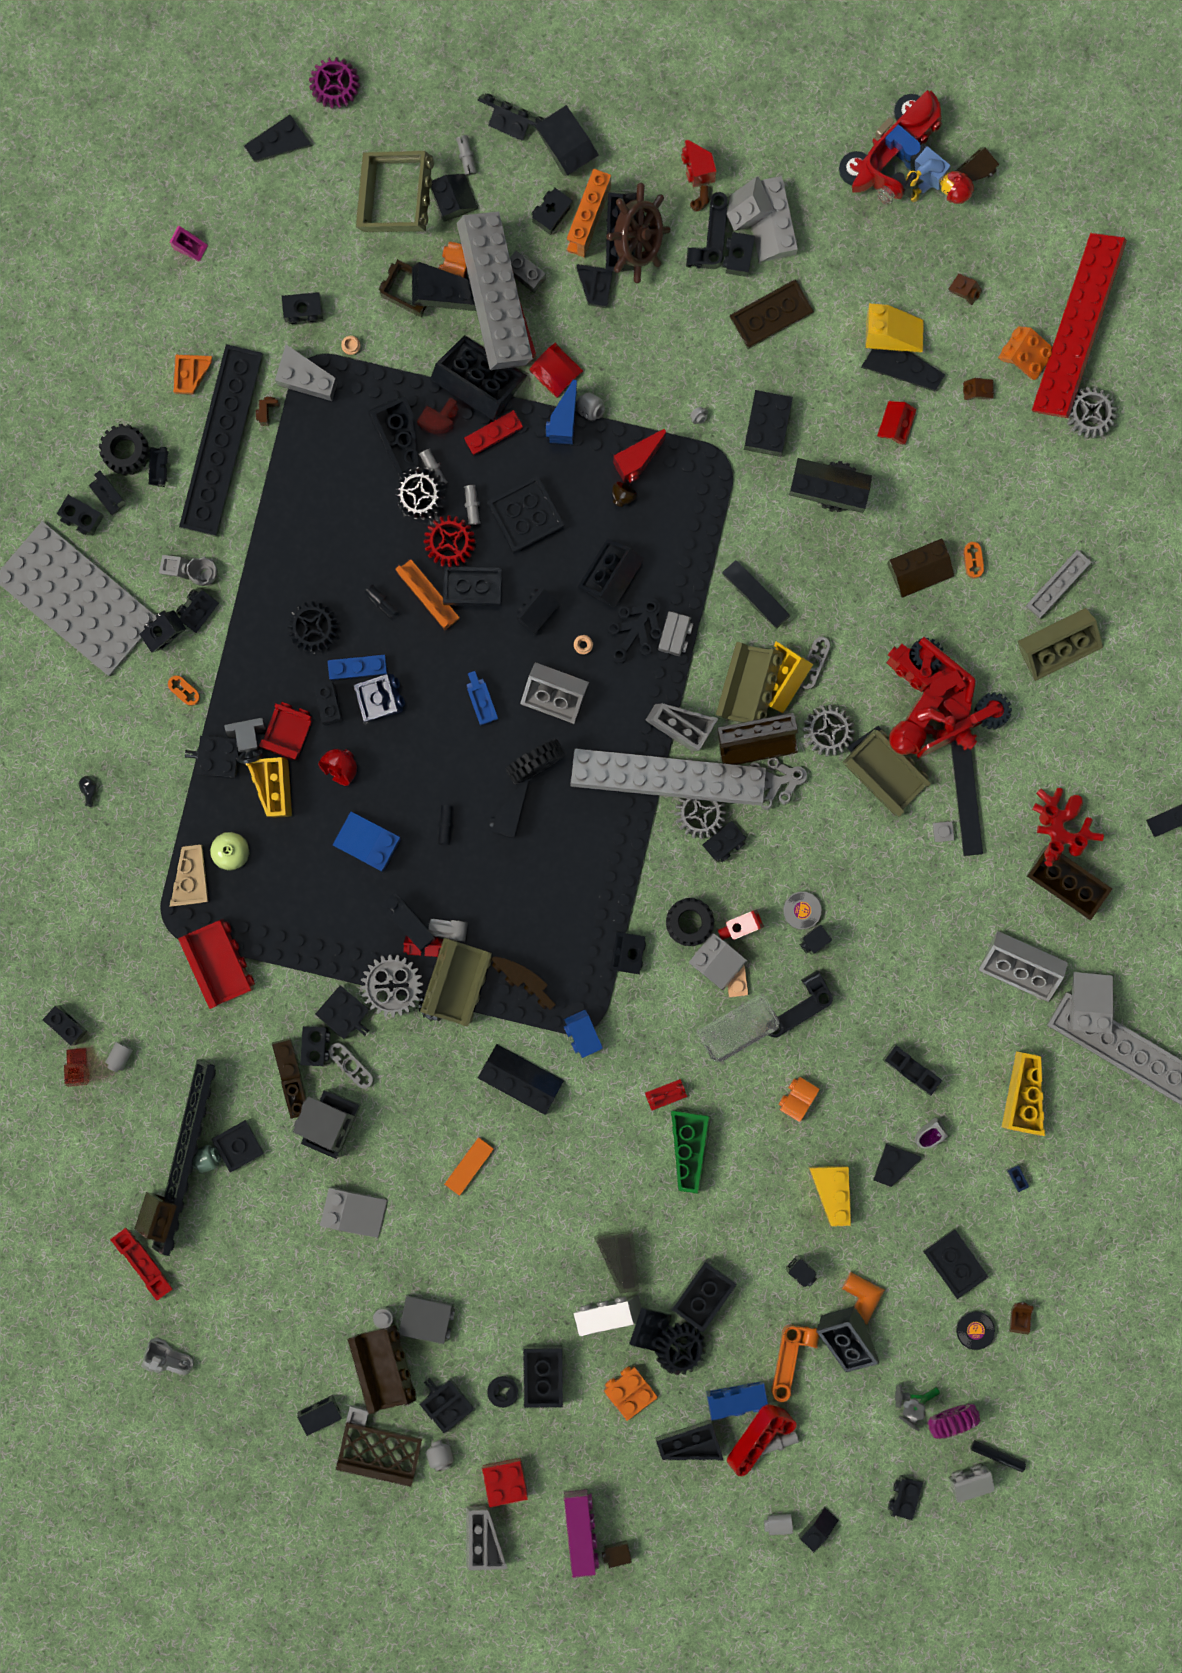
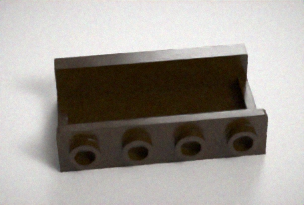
M794 713L718 727L722 764L738 765L798 753L796 743L798 728Z
M396 1325L356 1334L347 1339L368 1414L400 1405L407 1406L417 1401L416 1391L412 1385L411 1373L406 1364L405 1352L402 1349L400 1334L397 1331Z

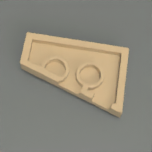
M202 845L182 847L169 907L209 902Z

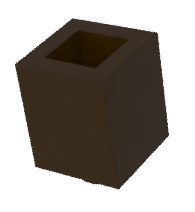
M627 1540L605 1545V1551L601 1552L604 1564L608 1563L609 1569L632 1563Z

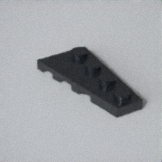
M872 349L861 366L863 369H868L934 392L945 376L944 373L908 351Z

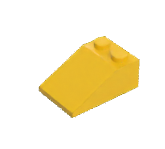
M869 303L866 317L865 348L923 352V319L890 305Z

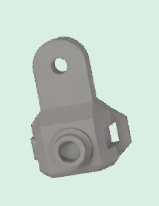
M154 1338L149 1341L141 1366L150 1372L161 1373L168 1370L180 1375H187L190 1373L194 1362L190 1356L172 1350L165 1340Z

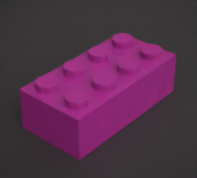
M587 1489L564 1491L572 1578L596 1575V1569H599L598 1553H594V1549H597L596 1533H592V1530L595 1529L594 1514H590V1510H593L592 1494H588Z

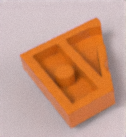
M175 355L174 394L194 395L211 365L213 357Z

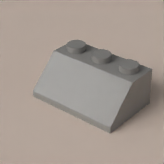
M535 662L529 674L520 704L574 724L589 682Z

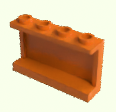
M597 169L592 170L567 236V240L570 241L567 252L585 258L606 203L608 192L611 189L610 174Z

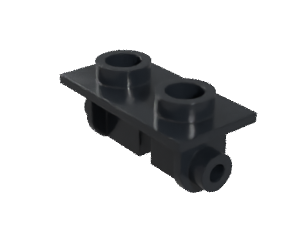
M150 447L148 485L165 487L166 482H168L166 464L169 451H167V447Z

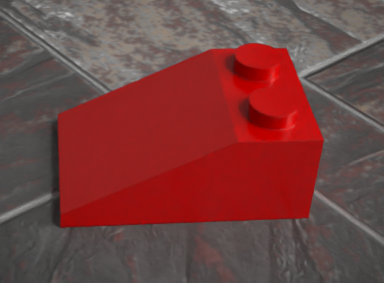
M665 429L614 455L613 464L624 483L627 481L632 483L640 478L639 475L644 471L665 441Z

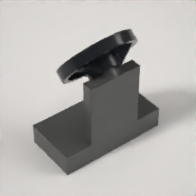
M263 718L225 725V732L228 738H236L238 752L236 759L239 763H253L262 758L263 751L262 748L257 746L256 734L266 732Z

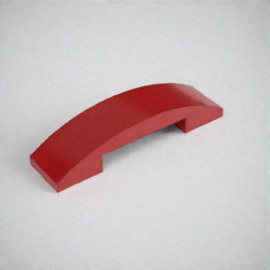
M126 1227L110 1239L120 1254L125 1256L144 1281L146 1288L156 1301L173 1289L145 1248Z

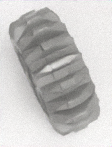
M1089 387L1085 388V392L1082 389L1078 390L1069 415L1071 420L1067 422V425H1074L1071 431L1079 430L1078 436L1085 432L1084 438H1088L1090 433L1093 439L1096 438L1097 434L1101 437L1104 434L1103 431L1108 432L1110 430L1109 426L1114 425L1112 420L1116 419L1117 415L1113 414V412L1117 408L1111 407L1115 402L1114 400L1108 401L1110 394L1103 396V389L1099 393H1097V387H1094L1092 392ZM1084 399H1095L1098 402L1090 404L1087 401L1085 402ZM1077 404L1083 413L1080 419H1078L1076 413ZM1101 406H1103L1105 410L1104 421L1101 419L1102 416L1099 413V409ZM1095 407H1097L1091 416L1089 415L1087 418H1085L1091 409L1093 410ZM1087 421H1092L1094 424L1097 423L1099 426L1090 427L1084 425V423Z
M822 705L820 707L821 712L817 708L813 710L815 716L811 713L808 714L811 721H804L809 727H803V731L809 732V734H805L803 738L807 739L810 737L806 744L807 746L812 743L814 744L811 749L812 751H815L818 747V755H821L823 750H825V756L828 757L830 751H832L833 756H836V749L842 753L844 752L842 745L848 748L849 744L846 740L853 741V738L848 736V734L855 733V730H849V727L854 726V723H847L851 716L849 715L844 718L845 710L841 714L838 713L839 706H836L835 710L832 711V705H828V710L826 711L825 706ZM828 715L838 718L842 724H832ZM822 717L823 727L813 731L815 721ZM827 726L835 729L831 732V736L823 732ZM844 730L843 739L835 745V733ZM815 737H825L830 746L821 744Z
M678 799L682 806L675 805V808L680 809V812H675L674 815L681 817L676 820V823H683L679 827L680 830L685 827L687 828L685 835L692 831V838H695L696 833H699V839H703V833H706L707 838H709L710 830L713 834L717 833L714 828L715 826L719 829L722 828V825L718 822H725V818L720 817V815L726 814L725 810L720 811V808L725 806L724 803L718 804V801H711L713 806L703 807L698 799ZM693 800L694 811L684 815L685 806L689 801ZM698 807L706 811V813L703 814V821L702 818H699V816L696 817L695 813H697ZM716 811L715 821L708 827L706 816ZM696 819L700 822L703 829L694 828L687 821Z

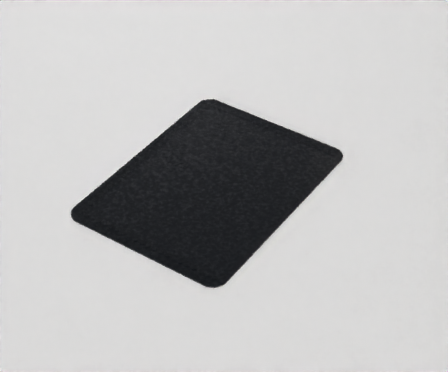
M325 353L309 357L308 360L336 378V390L332 401L291 389L287 390L202 736L228 738L225 732V725L263 718L267 731L275 710V703L280 705L281 702L292 705L291 709L299 711L300 708L310 712L309 716L313 717V721L297 761L262 748L263 756L261 759L278 757L288 759L292 816L276 818L266 816L258 796V790L255 783H253L252 775L246 764L237 761L236 778L198 775L196 774L197 761H195L160 903L163 923L167 930L178 939L211 923L224 919L231 927L232 932H230L232 939L237 941L239 945L238 953L241 957L362 986L366 983L361 981V979H367L363 972L371 971L368 965L374 967L375 959L380 963L381 956L388 960V956L392 955L393 960H395L396 956L399 955L400 961L407 958V965L413 962L412 970L415 968L419 969L415 973L416 975H422L418 982L423 983V985L419 986L418 989L423 991V993H417L416 995L421 1000L427 992L438 957L425 956V949L421 951V956L407 955L404 952V940L407 935L380 905L395 892L427 929H429L430 919L468 922L465 942H456L492 953L491 958H504L529 969L548 985L543 992L556 1004L551 1010L548 1007L544 1010L537 1002L539 998L535 994L531 996L524 989L526 985L524 982L519 987L516 985L512 987L505 980L507 975L503 971L499 973L492 966L494 963L492 961L486 970V980L484 985L481 986L479 992L480 999L475 1005L473 1012L566 1034L564 1019L586 1010L593 1027H595L603 1019L609 1006L617 971L611 970L616 933H626L659 795L572 787L571 777L575 749L668 758L672 738L647 722L646 718L655 704L663 703L680 708L733 485L731 464L719 448L708 442L666 433L665 441L644 471L639 475L640 478L632 483H629V481L625 483L632 487L638 496L631 503L620 507L613 503L612 487L614 482H624L613 464L614 455L659 432L658 430L603 417L590 421L575 411L573 444L550 443L549 437H546V422L550 421L556 406L513 396L501 413L492 420L430 380L431 377L336 354ZM402 396L406 397L413 413L419 467L422 470L426 468L419 454L430 449L434 459L440 464V470L448 482L441 487V489L447 490L446 493H442V496L447 498L446 500H441L444 506L443 508L437 506L439 513L433 512L432 518L427 516L426 519H421V517L414 519L413 515L407 516V511L403 512L401 510L404 505L397 504L401 500V498H396V494H400V490H396V487L402 486L398 482L400 477L367 412L383 403ZM514 410L523 428L473 456L464 438ZM538 475L565 527L514 553L487 501ZM420 478L416 479L410 488H415L417 483L420 482ZM427 481L429 483V490L434 493L432 484ZM476 485L477 501L480 502L478 510L481 523L470 525L471 529L468 531L474 532V536L470 538L475 539L476 543L470 545L475 549L474 551L468 550L471 554L470 558L466 555L463 556L466 560L465 563L459 559V566H456L454 561L452 562V567L502 568L501 606L450 605L460 619L447 630H444L398 575L395 568L399 565L402 567L411 559L443 597L444 567H448V562H445L444 567L440 565L441 560L438 563H434L436 556L429 558L428 555L432 551H425V547L429 545L424 544V540L430 539L425 536V532L432 533L428 526L430 525L435 528L434 520L440 524V517H443L444 521H448L447 517L449 515L451 516V521H454V518L457 516L459 518L458 523L465 520L466 523L463 527L467 526L469 521L467 508H465L466 496L464 486ZM414 491L415 493H419V495L421 496H428V494H424V492ZM408 494V495H409L410 502L412 503L413 506H415V504H413V503H414V498H413V496L410 495V494ZM427 499L422 509L428 507L433 499ZM453 527L444 528L448 533L459 531V529ZM439 532L434 539L435 548L442 542V536ZM445 535L446 542H447V543H445V544H448V543H449L450 545H452V546L454 547L453 541L450 540L449 538H447L446 535ZM464 535L461 536V539L457 542V546L460 551L463 549L465 545ZM607 539L632 548L644 558L640 568L615 608L578 588ZM451 550L440 552V554L445 556L456 555ZM373 584L398 609L395 617L390 618L364 594L369 586ZM542 586L560 604V607L535 636L518 622L517 610L523 603L527 605L530 601V594L535 589L539 590ZM655 598L660 604V611L656 617L662 634L668 612L691 618L690 623H693L692 630L685 637V641L688 642L685 653L681 652L680 656L658 650L661 637L659 639L651 637L650 632L652 628L648 617L644 625L648 644L652 648L649 655L641 654L639 634H637L626 651V660L623 663H615L612 660V651L621 646L631 629L612 635L608 632L609 624L612 622L619 624L638 620L642 614L629 615L626 619H622L618 614L621 607L640 606L645 599ZM311 601L315 602V607L321 602L323 604L322 609L326 605L329 606L327 613L334 611L335 614L331 618L338 619L336 623H333V625L339 626V629L333 630L338 636L334 637L331 635L335 642L327 641L326 643L329 645V648L326 649L322 645V652H319L317 647H315V653H311L310 647L307 652H304V645L298 649L296 647L298 642H291L295 636H288V633L293 631L287 629V625L293 624L288 621V618H295L291 612L295 611L298 613V605L304 609V602H307L309 607H311ZM648 604L647 609L653 610L654 605ZM623 609L620 613L622 616H626L628 611ZM311 612L303 617L313 619L319 613ZM324 616L320 628L327 633L328 621ZM299 621L298 634L302 637L305 625ZM307 623L310 628L309 631L314 629L320 632L315 626L317 625V623H315L314 625ZM612 625L610 630L612 632L617 631V626ZM654 630L652 634L657 637L660 635V632ZM313 635L307 641L316 642L321 640L322 637ZM586 635L591 638L593 648L588 654L576 652L574 641L578 636ZM581 642L580 647L586 648L587 643ZM644 646L642 651L645 653L649 652V647ZM619 651L615 655L617 658H621L623 653ZM385 655L387 674H394V677H397L400 682L398 692L405 701L404 711L364 722L354 685L383 675L329 680L328 660ZM535 662L589 682L574 724L520 704L529 674ZM473 671L476 672L478 680L483 679L484 683H486L498 717L497 720L483 725L479 724L467 690V684L471 683L468 673ZM332 681L335 686L343 721L323 725L313 685ZM266 732L256 734L258 747L261 740L264 739ZM557 739L566 755L549 768L525 780L529 784L515 838L492 833V828H489L492 816L496 817L499 809L523 783L520 782L515 785L508 775L506 768L538 746ZM332 749H341L343 751L346 749L354 755L353 758L357 764V772L348 786L333 781L334 776L330 773L326 775L320 769L318 762L326 752ZM441 805L453 806L451 822L453 823V828H451L450 845L438 844V822H440ZM350 812L401 838L384 872L333 846ZM226 832L241 835L247 841L249 847L247 862L235 870L219 868L211 858L210 848L212 842L217 836ZM202 845L209 902L169 907L182 847ZM399 970L396 973V979L398 981L405 980L406 973L403 970ZM383 971L379 972L377 980L381 983L386 981V973ZM391 980L390 984L375 985V988H390L392 992L394 988L408 987L409 984H394L393 980ZM403 989L397 992L399 995L407 996V992Z

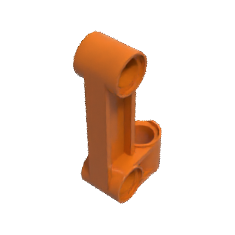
M788 1324L782 1329L773 1386L771 1388V1393L777 1401L785 1402L790 1398L799 1345L811 1346L817 1349L819 1335L816 1332L817 1328L811 1329L809 1326ZM790 1329L796 1331V1335L792 1339L787 1338V1332ZM780 1387L786 1389L783 1396L776 1395V1391Z

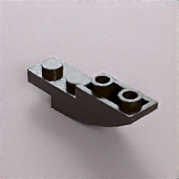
M493 957L491 959L494 962L492 966L499 973L503 971L507 975L505 980L512 987L514 985L519 987L524 982L526 984L524 989L531 996L535 994L539 998L537 1002L544 1010L547 1007L551 1010L556 1005L543 992L548 985L535 973L520 964L504 958Z
M291 1038L272 1042V1047L290 1119L300 1116L302 1105L307 1098L297 1055L295 1054Z

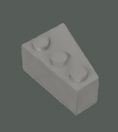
M285 345L275 378L276 384L284 388L332 401L337 386L336 378L288 345Z
M663 703L655 704L646 718L647 722L690 751H699L718 720L715 717Z
M466 1506V1567L468 1570L507 1569L486 1506Z

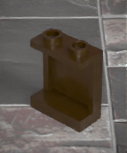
M146 1192L134 1229L146 1239L165 1243L177 1205L165 1202V1198L161 1195Z

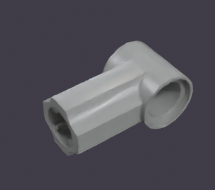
M430 919L428 930L433 936L465 942L468 922Z

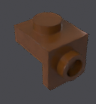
M959 273L948 288L951 293L966 299L970 305L974 304L982 292L977 281Z
M973 378L964 381V400L974 398L993 399V380Z
M264 397V400H259V409H256V421H259L261 426H269V407H280V402L275 397Z
M1024 1302L1013 1305L1010 1314L1009 1332L1029 1335L1033 1306H1029Z

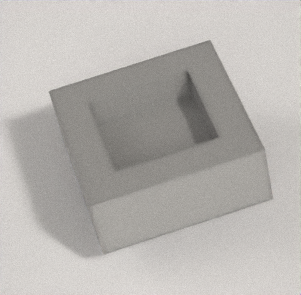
M952 821L932 824L934 843L954 841Z
M351 1405L346 1422L366 1426L369 1415L367 1409Z

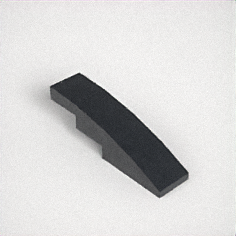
M735 560L722 572L723 576L736 587L738 592L776 629L790 617L789 613L738 561Z

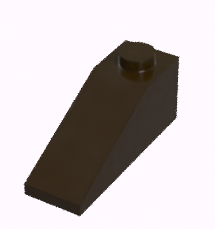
M980 147L955 171L965 173L972 181L991 177L997 171L996 167L1000 164L986 147Z

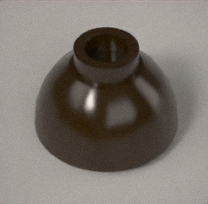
M614 482L612 487L614 504L623 507L624 504H629L636 499L638 495L632 487L622 482Z

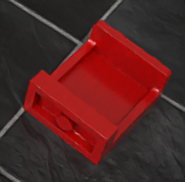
M281 702L280 705L275 703L274 713L259 747L297 761L313 717L309 716L310 712L299 708V711L291 709L292 705Z

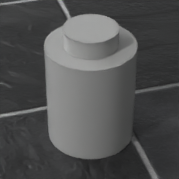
M116 1041L105 1062L108 1064L107 1068L114 1072H118V1070L123 1071L133 1049Z
M380 1307L373 1316L374 1324L382 1329L389 1327L394 1320V1313L389 1307Z
M791 1514L767 1516V1520H764L765 1532H769V1536L793 1534Z

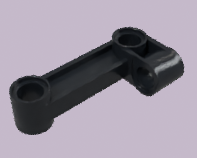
M722 192L714 193L710 199L706 247H687L686 267L688 268L694 266L697 269H717L722 265L728 206L727 196ZM716 200H722L724 204L722 206H716L714 202ZM712 255H716L719 257V260L711 262L709 258Z
M818 970L801 979L811 996L769 1021L765 1027L768 1036L777 1038L832 1004L833 996ZM822 993L828 995L829 999L826 1004H821L818 1000L819 995ZM773 1023L778 1024L780 1028L779 1032L775 1035L769 1031V1027Z

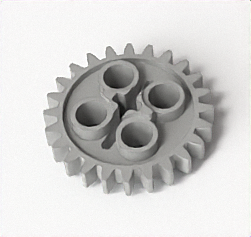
M389 955L388 960H386L384 956H381L380 963L375 959L374 967L368 965L371 970L370 972H363L367 979H361V981L366 983L360 987V989L366 990L362 997L368 996L365 1003H372L371 1010L377 1007V1014L384 1011V1017H387L388 1013L391 1012L392 1017H395L398 1011L399 1015L402 1016L403 1009L410 1012L408 1006L416 1007L413 1001H420V998L416 995L417 993H423V991L418 989L419 986L423 985V983L418 982L422 975L415 974L419 970L418 968L412 970L413 962L408 965L406 964L407 958L400 961V956L397 955L395 960H393L392 955ZM399 970H403L406 973V978L403 981L396 979V973ZM381 971L387 975L386 981L382 983L377 980V974ZM391 980H393L394 984H409L408 987L394 988L392 992L390 988H375V985L390 984ZM401 989L407 992V998L403 1001L397 998V992ZM380 991H386L388 994V998L384 1002L378 999Z

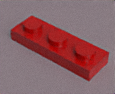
M513 410L468 435L464 440L474 456L521 430L523 426Z

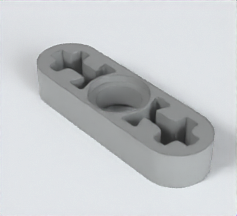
M818 637L814 640L806 660L808 661L811 658L818 659L819 667L810 669V672H816V675L811 674L810 676L812 684L808 683L805 686L803 685L804 681L802 682L800 687L804 690H809L815 685L829 651L830 642L825 637ZM824 641L826 649L823 648L820 652L823 658L817 654H812V651L817 652L818 646L816 643Z
M335 1043L330 1047V1057L358 1087L364 1089L372 1085V1074L343 1044ZM334 1047H341L343 1049L341 1053L344 1056L348 1053L350 1057L346 1058L341 1064L339 1061L342 1058L339 1055H333L335 1052ZM353 1060L356 1062L357 1067L354 1071L346 1069L347 1061ZM360 1067L363 1069L360 1073L363 1076H369L368 1084H360L361 1078L358 1075L356 1078L352 1076L359 1071Z

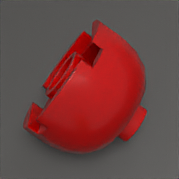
M332 749L326 752L318 762L320 769L326 775L330 773L334 776L333 781L344 786H348L352 782L357 772V764L353 758L354 755L346 749L344 751Z

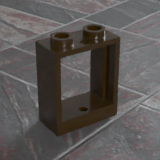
M397 259L396 263H392L389 267L387 280H383L380 284V295L395 305L422 317L427 306L416 305L414 307L389 294L400 270L412 276V266Z

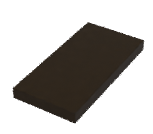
M794 279L732 313L729 317L747 349L809 316L814 311L798 282Z

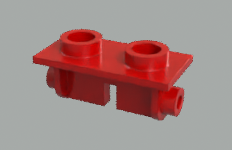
M405 936L404 952L407 955L421 956V951L408 936ZM434 936L435 940L425 948V956L438 957L444 939Z
M681 1079L645 1092L651 1111L687 1097Z

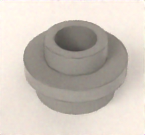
M701 406L694 409L690 414L693 424L705 422L708 417V411Z

